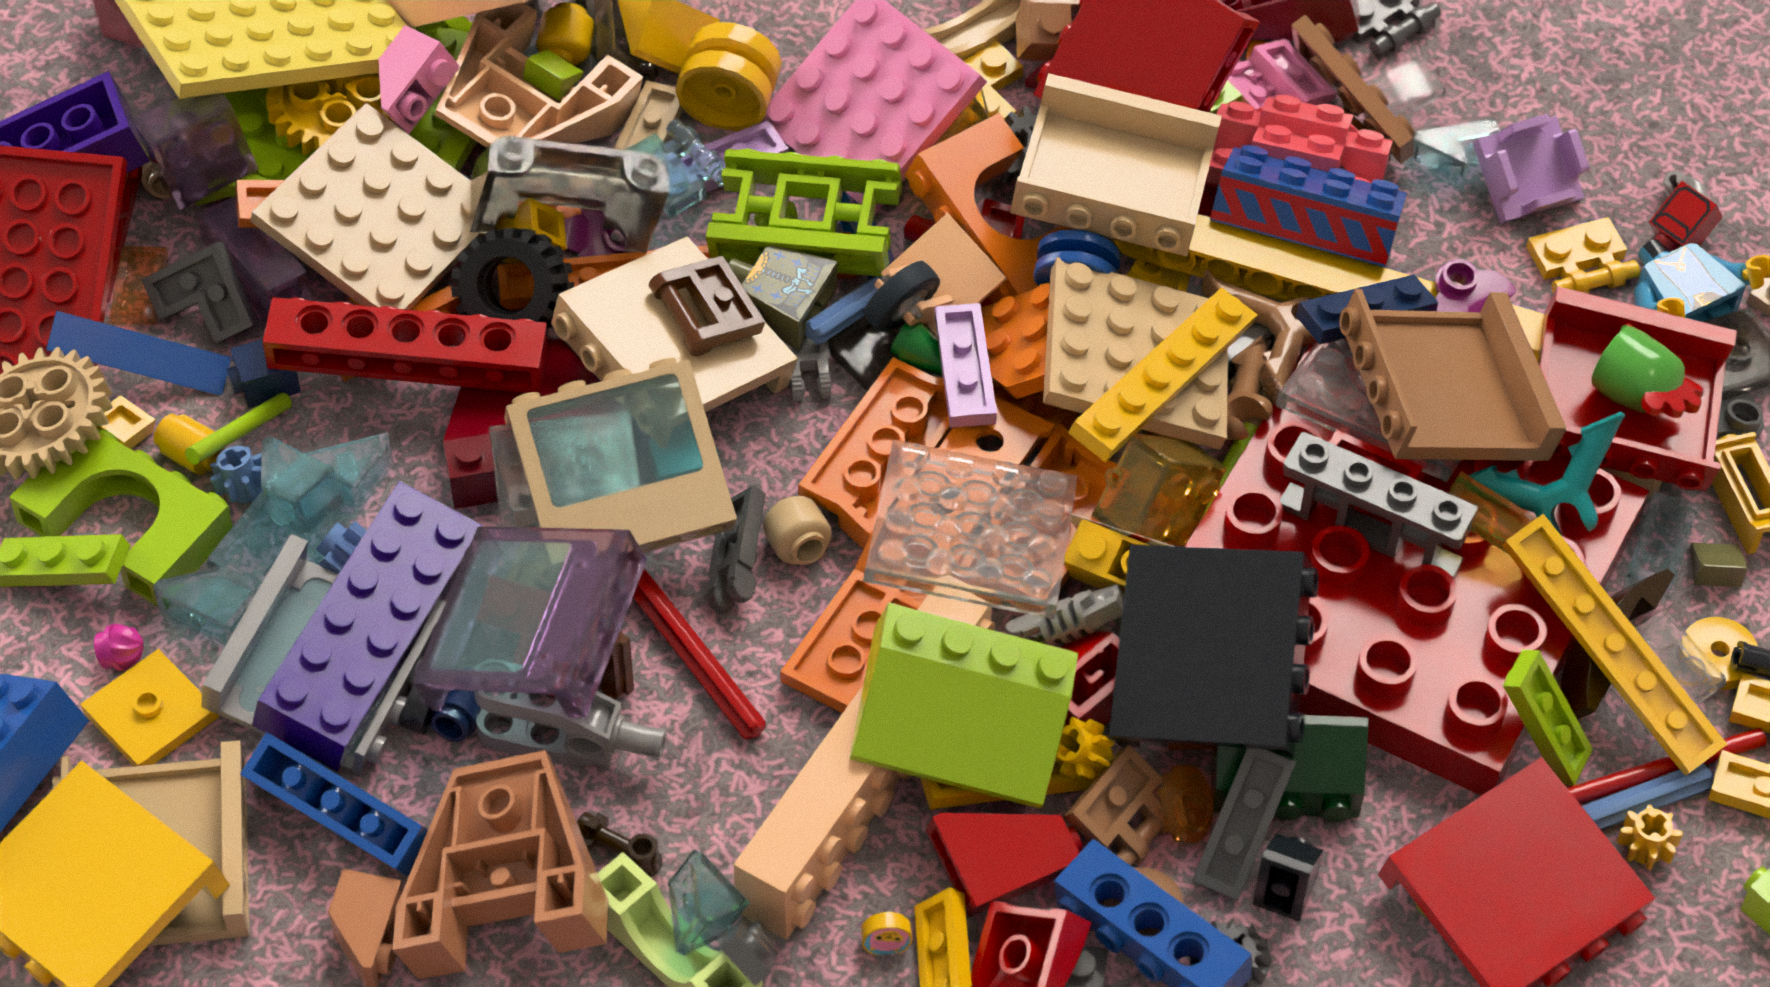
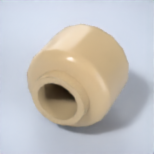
M790 496L778 501L766 514L763 523L765 537L774 552L784 563L791 565H807L816 562L825 553L832 537L830 524L820 508L811 498L805 496Z

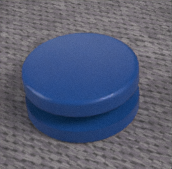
M1073 229L1055 231L1044 236L1038 244L1034 281L1037 286L1050 283V272L1056 257H1059L1067 264H1085L1091 270L1100 273H1117L1120 267L1121 254L1118 247L1112 241L1099 234Z

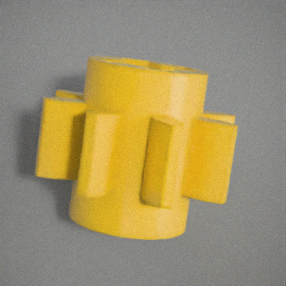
M1072 717L1070 718V725L1063 727L1055 759L1063 762L1060 767V773L1073 779L1079 775L1092 781L1096 772L1110 766L1111 747L1114 745V741L1102 736L1105 728L1103 724L1092 719L1085 723Z
M1648 805L1646 810L1638 815L1630 810L1627 812L1623 823L1624 827L1620 829L1617 837V843L1627 845L1628 855L1626 860L1628 862L1635 860L1645 864L1648 870H1652L1653 864L1660 859L1665 863H1672L1676 853L1675 847L1679 846L1683 836V831L1673 829L1671 821L1673 814H1666L1661 810L1653 809L1652 805Z

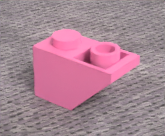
M404 25L379 58L381 108L398 127L410 134L461 66L440 41Z

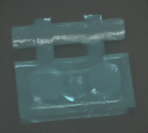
M679 119L672 120L666 127V131L673 138L669 142L664 143L654 133L619 153L621 166L670 218L706 198L704 182L712 179L718 186H723L721 174L722 169L725 168L724 160L714 150H708L701 143L699 133L693 127L685 126ZM689 155L696 163L687 167L680 159Z

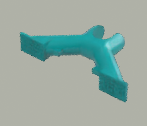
M1618 412L1610 417L1599 420V422L1584 426L1580 432L1582 435L1580 442L1568 447L1572 458L1562 478L1545 486L1520 479L1516 469L1505 474L1499 472L1496 466L1491 465L1488 468L1455 481L1453 487L1454 489L1460 488L1533 512L1536 517L1544 514L1561 536L1562 534L1554 515L1555 508L1559 503H1570L1576 507L1586 529L1590 532L1597 525L1598 515L1589 496L1588 489L1623 418L1626 416L1624 413Z

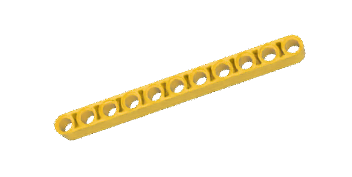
M1197 214L1187 256L1113 239L1119 251L1131 258L1203 278L1205 270L1209 269L1217 279L1283 302L1300 297L1314 299L1410 276L1353 258L1211 221L1210 217ZM1418 278L1436 298L1438 292L1434 282ZM1513 305L1538 361L1545 314Z

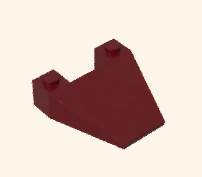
M562 339L548 340V355L540 397L558 393V388L569 382L583 380L586 385L600 382ZM460 387L443 439L454 509L500 502L493 455L518 450L512 428L506 425L504 417L506 406L513 404L512 400L515 397L526 393ZM614 399L528 421L535 445L539 444L540 447L555 445L561 441L573 442L582 440L592 486L637 478L635 445L627 410Z

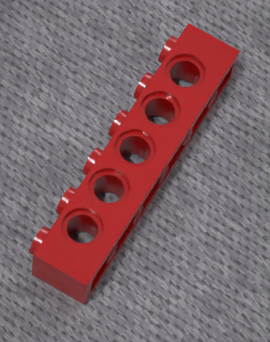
M272 297L262 341L267 369L524 393L539 392V394H541L548 355L547 323L535 322L524 318L517 320L490 318L481 314L471 316L447 314L437 310H404L393 306H361L342 301L335 303L308 301L299 297L289 299Z

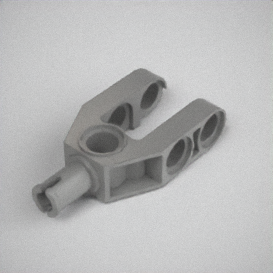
M496 662L482 666L474 675V697L476 703L483 709L476 719L477 735L479 741L491 750L518 756L545 750L550 756L552 763L566 766L610 765L613 753L617 754L618 750L653 757L656 760H660L667 738V729H658L625 721V716L621 715V702L574 679ZM493 679L506 681L510 686L508 691L500 696H490L482 690L484 684ZM549 690L557 696V700L551 706L538 707L530 701V697L536 691ZM496 717L506 718L512 723L510 730L503 734L490 733L485 728V725L489 720ZM551 728L559 734V737L552 744L540 745L532 739V735L538 729Z

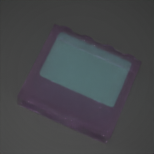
M478 526L470 546L465 551L461 568L454 584L449 589L447 601L438 622L432 629L431 639L421 662L416 667L415 677L412 682L432 711L442 710L449 690L554 694L568 717L586 718L647 561L645 554L631 531L623 529Z

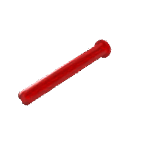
M639 554L617 560L609 571L610 578L624 586L744 740L755 739L760 736L761 732L766 728V721L643 567V557Z

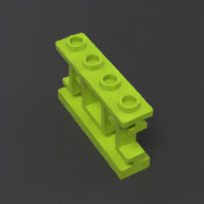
M750 148L725 150V168L722 169L721 174L724 191L740 193L735 214L713 212L712 222L708 223L706 232L710 259L723 255L727 263L735 258L754 265L765 247L773 245L837 261V273L884 277L881 272L889 265L890 231L889 227L872 226L876 204H899V195H901L903 185L900 165L898 163H891L882 159L867 161L845 159L841 156H807L796 152H786L784 154L759 152ZM756 184L777 185L774 197L754 196ZM842 191L864 193L862 205L841 203ZM789 196L827 199L823 222L785 218ZM750 213L770 215L769 227L748 225ZM837 220L858 222L857 235L835 233Z

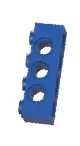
M266 732L240 775L409 877L428 829Z
M1092 839L1054 880L1057 908L1068 910L1091 922L1090 929L1096 932L1097 939L1104 947L1113 953L1123 952L1135 961V965L1141 974L1152 982L1157 983L1160 980L1168 987H1243L1252 977V954L1095 839ZM1106 899H1116L1121 902L1118 906L1110 908L1099 904ZM1147 927L1156 928L1161 931L1159 934L1151 937L1138 933ZM1192 956L1198 958L1200 962L1193 966H1185L1180 964L1178 960L1183 957Z

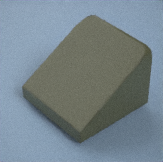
M1692 542L1691 556L1694 585L1742 587L1747 573V563L1739 545Z

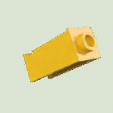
M1755 432L1742 435L1729 434L1716 440L1714 462L1721 463V468L1712 481V485L1747 555L1756 553L1763 533L1770 531V467L1755 440ZM1736 465H1743L1765 509H1758Z

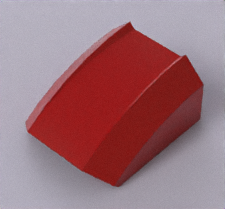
M991 901L971 970L972 987H1064L1082 952L1091 922L1068 910L1055 908L1042 910Z

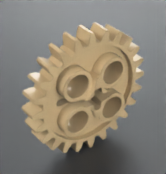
M56 347L51 355L47 357L43 349L38 348L34 359L28 360L26 355L21 353L19 354L18 364L15 366L6 361L2 362L4 372L0 374V477L9 471L12 478L17 480L23 471L27 470L31 478L34 479L37 477L40 468L44 466L53 474L55 473L56 462L62 460L70 466L73 464L71 453L78 451L86 454L88 449L84 442L87 439L99 440L101 438L95 427L109 424V420L104 412L113 409V405L108 398L112 395V391L107 385V380L98 365L94 366L90 357L86 356L81 359L76 350L70 351L65 356L60 347Z

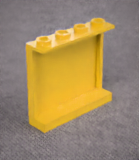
M81 760L0 843V950L13 961L19 955L24 957L28 961L24 968L45 987L52 981L59 987H109L201 889L217 899L230 884L213 860Z

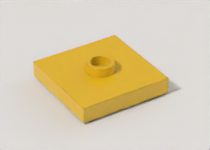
M159 648L80 704L83 714L133 766L157 763L219 718L218 714L201 707L202 693Z

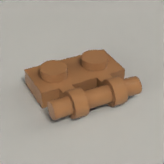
M1129 744L1119 749L1109 761L1110 766L1105 767L1064 817L1089 842L1095 839L1107 848L1113 841L1117 845L1118 850L1115 855L1132 866L1133 864H1140L1149 853L1148 845L1158 833H1165L1173 824V815L1181 806V801L1175 794L1166 792L1161 800L1152 793L1163 778ZM1139 810L1142 813L1143 822L1134 831L1127 823Z

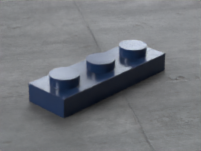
M1415 275L1355 288L1362 289L1370 310L1437 311L1439 304L1436 298ZM1355 289L1299 302L1296 317L1319 345L1346 338L1340 330V315L1342 310L1347 307Z

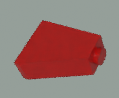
M940 813L932 817L925 829L953 888L964 893L965 910L968 918L988 910L991 901L1006 902L1055 880L1083 850V845L1077 831L1072 826L1067 827L1061 815Z

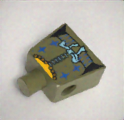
M771 245L765 247L754 266L735 258L729 262L730 268L766 324L784 343L799 350L806 340L804 333L806 322L826 308L837 290V261Z

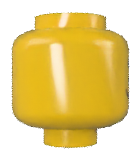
M570 2L556 4L555 7L549 8L542 15L536 39L538 52L549 50L570 64L579 65L590 54L595 33L594 21L580 5Z

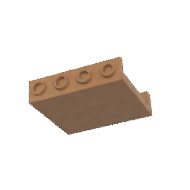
M1355 289L1347 307L1342 310L1340 330L1347 338L1353 353L1354 365L1361 373L1367 388L1368 400L1375 408L1381 423L1382 435L1387 439L1395 459L1550 461L1567 427L1506 292H1490L1480 312L1370 310L1362 289Z

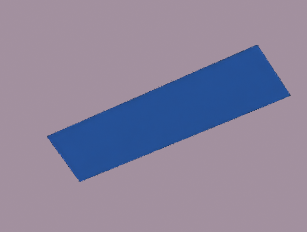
M56 311L46 348L48 351H53L56 347H60L64 355H67L72 350H76L81 359L88 356L93 363L219 396L223 394L227 378L226 369L229 368L232 358Z

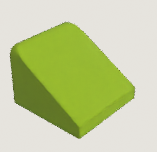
M546 50L531 55L526 60L523 79L559 101L583 76V71L553 52Z

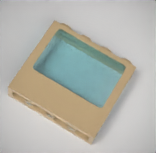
M674 357L663 358L649 364L648 370L632 374L630 369L616 370L606 374L603 377L604 381L586 385L583 380L569 382L560 386L558 393L540 397L539 392L522 394L512 400L513 404L506 406L505 422L507 426H511L547 549L545 561L550 578L733 529L737 517L689 359L676 362Z

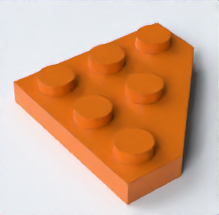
M1050 283L1041 284L1035 289L1013 297H1004L996 303L981 308L992 383L995 385L998 383L1016 399L1044 390Z

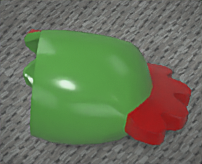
M1629 323L1621 327L1620 332L1604 350L1591 378L1592 385L1598 392L1613 403L1626 409L1648 413L1652 416H1658L1660 413H1663L1672 418H1680L1684 411L1693 414L1697 413L1702 403L1700 398L1704 394V389L1700 385L1684 376L1685 367L1680 358L1645 332L1634 328Z

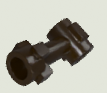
M584 812L578 818L577 825L589 852L594 846H601L617 855L623 852L649 877L657 874L663 866L662 855L658 852V840L651 835L637 834L629 839L607 828L609 818L600 813L594 816Z

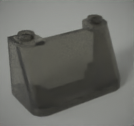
M502 136L495 139L476 159L471 176L470 232L485 234L492 231L498 219L505 215L506 218L515 219L518 201H525L530 197L548 205L603 211V230H612V227L620 231L625 238V251L647 253L669 194L668 169L660 158L644 152L517 136Z

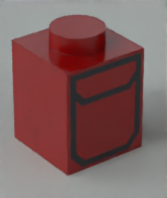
M1681 181L1651 218L1649 224L1656 235L1654 239H1658L1670 253L1689 243L1700 246L1723 217L1717 204Z

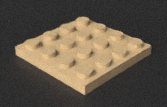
M365 103L252 211L250 222L361 306H393L398 309L411 310L459 261L457 258L462 250H469L471 248L469 243L473 239L483 237L503 217L505 206L368 103Z
M1056 257L1050 272L1043 403L1084 413L1209 298L1114 272L1109 274L1091 270L1085 264H1067L1059 257ZM1228 348L1142 429L1220 450L1227 439Z

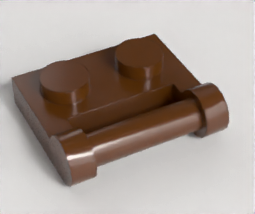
M723 255L662 271L656 274L648 284L655 298L663 300L685 335L684 344L692 356H702L715 346L762 334L765 320ZM683 288L688 290L709 326L701 328L678 290Z

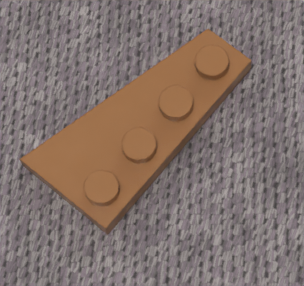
M1306 15L1293 23L1292 31L1295 49L1332 88H1337L1336 91L1343 107L1353 116L1358 117L1360 114H1363L1366 117L1363 120L1366 128L1382 134L1384 139L1393 140L1390 154L1400 164L1415 154L1414 136L1416 135L1413 127L1402 115L1395 117L1386 107L1388 101L1385 95L1375 84L1368 86L1359 76L1361 75V70L1355 60L1347 53L1341 56L1334 48V39L1326 27L1321 23L1315 26Z

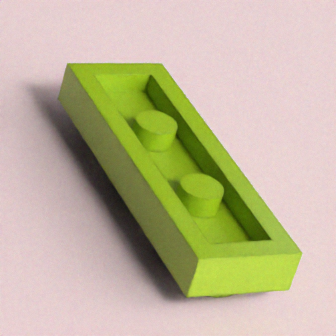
M122 534L4 538L0 546V586L115 584L131 545Z
M1522 649L1513 668L1508 672L1503 687L1545 762L1564 785L1574 786L1593 748L1540 651Z

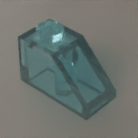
M269 435L262 440L261 487L268 504L266 506L267 513L280 527L285 528L288 526L306 536L345 502L334 468Z
M227 566L158 580L153 586V590L161 613L226 645L262 582L250 573L244 572L241 574Z

